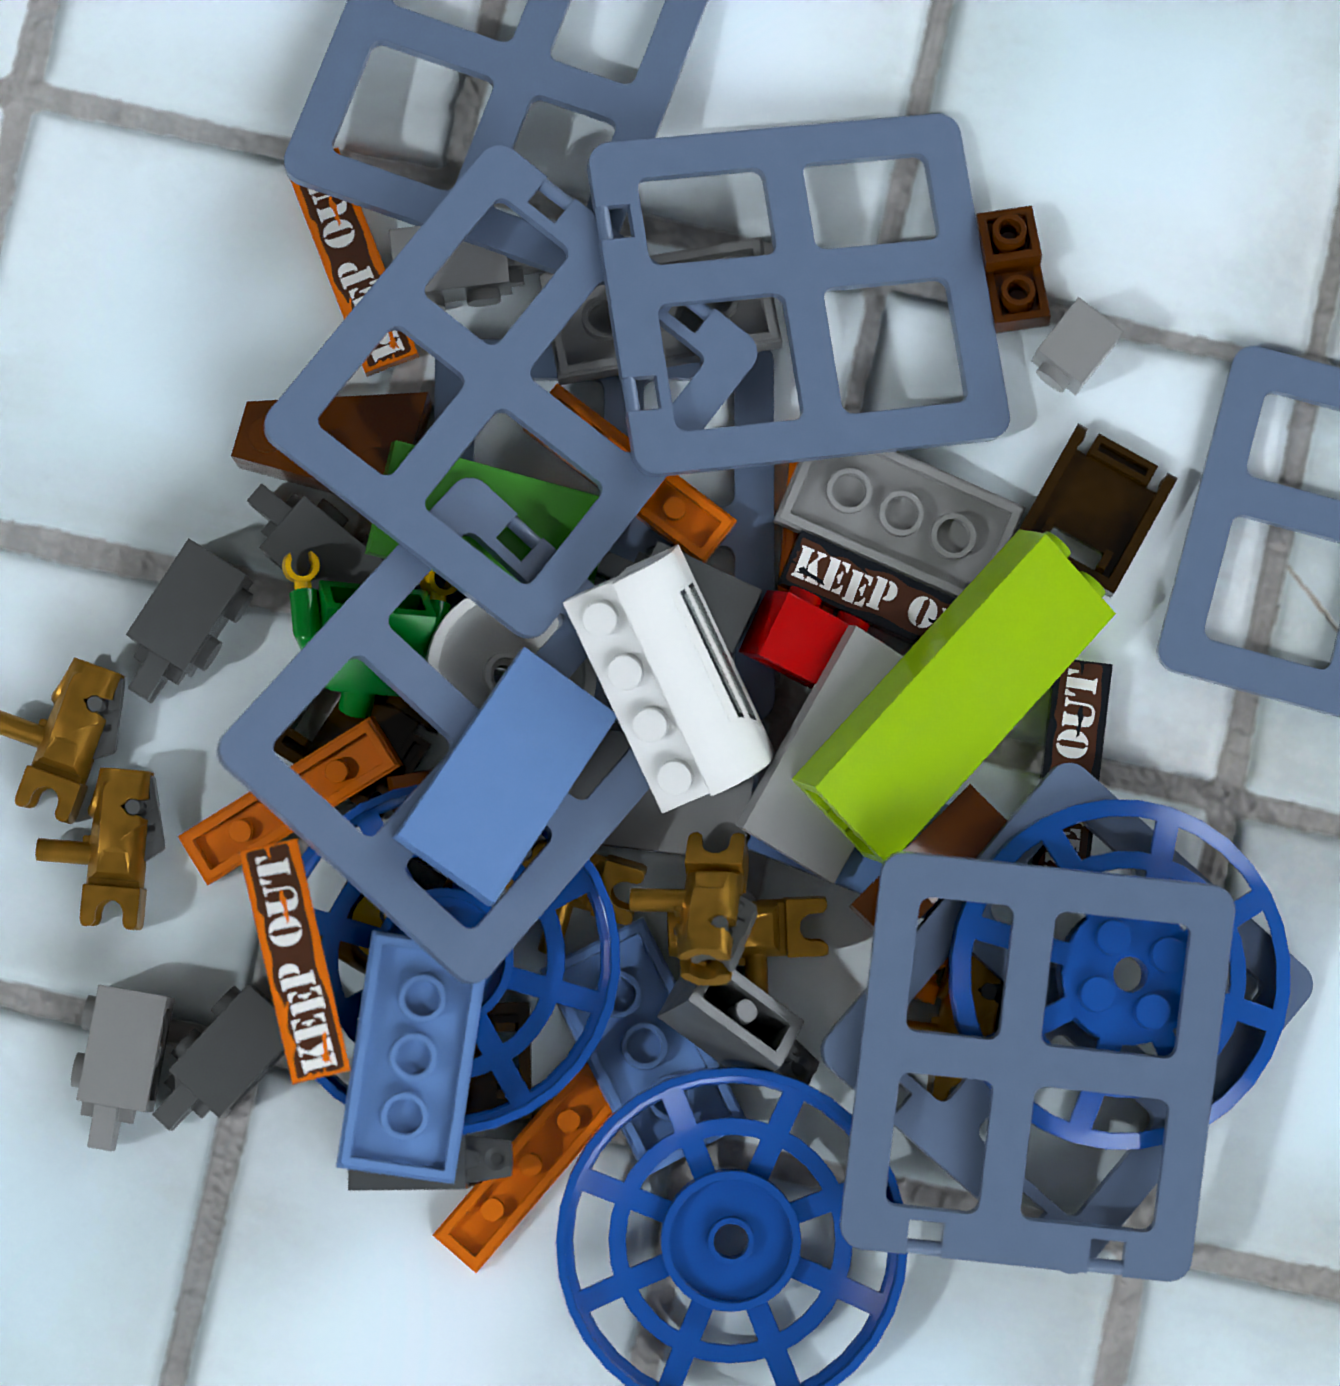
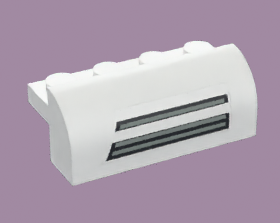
M679 544L628 566L619 576L569 597L563 602L662 813L709 793L711 797L755 775L772 761L776 752Z

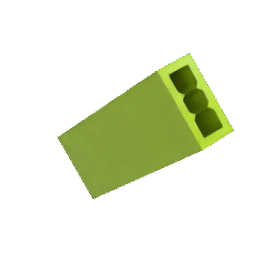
M1019 529L792 778V781L855 845L856 849L864 857L883 864L890 855L903 851L1116 615L1103 599L1106 592L1101 584L1086 572H1079L1068 559L1071 555L1069 548L1053 533L1048 531L1039 533Z

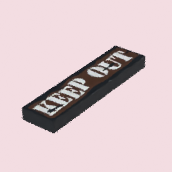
M803 530L798 533L777 582V585L788 590L791 586L807 590L821 598L822 605L837 612L849 613L865 621L871 627L912 645L920 639L956 599Z
M1074 660L1052 684L1049 696L1040 781L1053 767L1064 763H1075L1082 766L1099 781L1113 664ZM1081 822L1063 829L1080 859L1083 860L1090 857L1093 833ZM1044 845L1030 859V865L1057 867Z

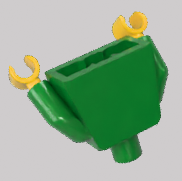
M312 551L308 552L310 571L306 576H299L292 570L291 552L286 554L282 561L283 574L294 583L295 590L291 591L289 596L293 635L300 650L304 648L362 585L320 580L318 590L312 588L311 580L317 575L320 568L319 559ZM432 571L421 580L420 586L422 590L413 589L391 613L388 620L390 628L425 660L428 646L437 626L451 610L452 606L446 602L447 595L453 594L457 590L447 581L442 588H439L434 580L436 572ZM359 659L348 660L325 686V688L331 691L341 692L339 710L345 715L355 718H365L372 714L376 695L400 697Z

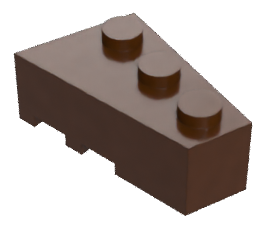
M428 392L340 396L334 398L320 415L318 422L323 430L378 473L384 475L391 442L398 440L417 445L425 434L433 404ZM278 400L247 401L231 453V457L240 469L335 494L274 447L266 438L264 422L269 410Z

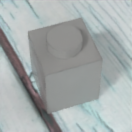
M1078 297L1038 347L1031 362L1039 367L1036 371L1037 375L1051 388L1059 392H1063L1067 388L1074 395H1077L1117 344L1124 331Z

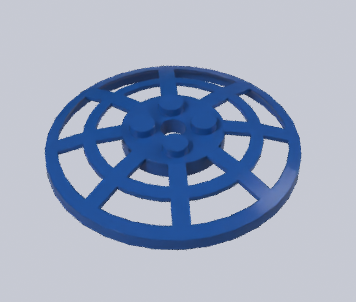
M418 785L394 789L362 802L344 814L343 817L354 827L357 828L359 826L362 834L373 836L384 825L380 814L400 807ZM543 829L541 835L548 840L547 832ZM310 846L307 847L301 856L306 879L309 878L322 858ZM590 859L538 918L543 926L547 946L546 975L513 967L514 950L512 949L491 975L485 979L476 1037V1045L482 1055L473 1059L471 1077L480 1076L492 1071L508 1102L490 1110L465 1115L462 1135L500 1127L530 1114L553 1098L580 1072L603 1036L614 1008L620 977V938L612 902L599 872ZM520 864V866L512 876L511 879L513 881H515L517 877L525 869V867L522 864ZM406 866V872H407L408 876H409L412 880H414V879L412 878V876H411V874H410V872H409L407 866ZM348 881L335 900L330 913L313 909L319 934L323 935L322 948L340 1026L355 1043L363 989L347 998L345 997L338 970L339 943L344 941L369 949L372 931L408 935L388 917L385 918L380 928L347 918L350 909L361 894ZM453 882L451 888L426 890L436 902L466 928H474L492 908L455 882ZM584 894H587L594 910L600 939V976L597 990L563 981L565 972V943L560 920L555 910ZM506 989L539 998L523 1026L510 1039L502 1043L487 1013L500 1001ZM556 1003L589 1012L590 1015L584 1030L567 1057L543 1081L529 1090L512 1059L523 1052L540 1034L551 1017ZM336 1074L315 1079L332 1097L345 1105L348 1085Z
M1105 799L1068 806L1035 820L1010 837L989 860L1016 863L1026 851L1042 842L1057 868L1095 872L1115 869H1139L1145 871L1144 877L1206 883L1192 871L1173 861L1178 829L1180 828L1198 836L1218 850L1242 874L1251 888L1249 892L1234 900L1235 919L1229 959L1228 993H1225L1218 1055L1233 1034L1237 1022L1266 1031L1258 1052L1244 1074L1221 1098L1212 1103L1210 1125L1230 1111L1254 1086L1270 1061L1285 1024L1290 997V954L1284 924L1270 890L1253 864L1228 838L1202 820L1173 807L1142 800ZM1105 817H1141L1155 820L1149 854L1134 851H1114L1081 860L1063 829L1079 822ZM963 901L954 923L948 954V992L958 1034L984 1037L977 1021L971 991V956L974 941L978 940L1008 949L1011 925L981 917L987 903ZM1262 911L1270 928L1276 957V993L1273 1009L1244 999L1246 991V960L1242 939L1237 927ZM1085 914V917L1070 930L1064 941L1053 938L1050 962L1057 964L1056 982L1060 999L1045 1006L1042 1027L1043 1041L1051 1044L1045 1034L1073 1020L1082 1030L1098 1039L1095 1049L1120 1051L1122 1045H1141L1151 1042L1157 1055L1165 1056L1170 1054L1175 1046L1176 1036L1173 1030L1177 1027L1188 929L1183 930L1179 924ZM1130 957L1138 963L1141 969V979L1134 989L1126 992L1117 986L1114 980V969L1121 959ZM994 1032V1033H992V1034H990V1035H988V1036H986V1037H991V1036H993L994 1034H996V1032ZM984 1081L985 1084L991 1089V1085L988 1082ZM1080 1091L1069 1121L1052 1115L1033 1102L1031 1124L1044 1132L1071 1143L1106 1150H1135L1163 1144L1164 1127L1144 1132H1105L1092 1129L1104 1096L1115 1098L1141 1097Z
M737 1066L698 1069L665 1079L636 1094L611 1114L586 1143L570 1172L559 1207L556 1234L558 1276L568 1312L583 1341L605 1369L625 1386H683L693 1358L728 1364L752 1362L765 1358L776 1386H838L858 1369L878 1345L895 1313L905 1281L908 1253H887L886 1271L880 1292L847 1277L851 1266L853 1247L845 1241L840 1229L844 1182L838 1183L834 1173L818 1153L800 1138L790 1133L805 1102L824 1113L843 1129L850 1138L852 1114L832 1097L801 1080L767 1070ZM737 1083L764 1086L782 1093L768 1123L736 1117L707 1119L696 1123L684 1091L706 1085ZM662 1100L675 1132L663 1137L647 1150L629 1171L624 1181L593 1170L592 1168L600 1153L618 1131L644 1109ZM739 1135L760 1139L747 1170H715L703 1139L712 1136ZM682 1148L694 1179L681 1188L672 1201L640 1188L644 1180L660 1162L674 1151ZM781 1150L789 1152L804 1164L818 1181L822 1190L789 1202L783 1192L768 1180ZM889 1166L886 1198L890 1202L903 1204L896 1177ZM582 1191L614 1203L608 1236L610 1264L614 1275L583 1289L580 1287L576 1273L573 1243L576 1211ZM631 1210L662 1223L660 1236L662 1254L632 1267L628 1263L626 1248L627 1223ZM831 1212L833 1217L835 1235L833 1261L830 1269L800 1256L801 1231L799 1226L800 1223ZM727 1224L739 1225L747 1233L745 1248L734 1256L723 1255L714 1246L716 1232ZM671 1277L676 1286L691 1299L680 1329H675L658 1316L642 1297L639 1289ZM791 1278L819 1290L818 1297L806 1312L787 1328L779 1331L768 1301L775 1297ZM623 1297L628 1309L640 1324L659 1341L672 1348L659 1382L639 1371L616 1351L598 1328L591 1311ZM837 1299L869 1313L870 1315L862 1330L843 1353L819 1373L800 1383L787 1349L799 1343L815 1330L832 1310ZM713 1310L724 1312L746 1310L758 1340L749 1343L721 1344L703 1341L701 1338Z

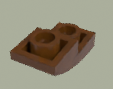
M1032 205L976 213L995 332L1002 333L1049 326L1051 314L1041 270L1042 252Z

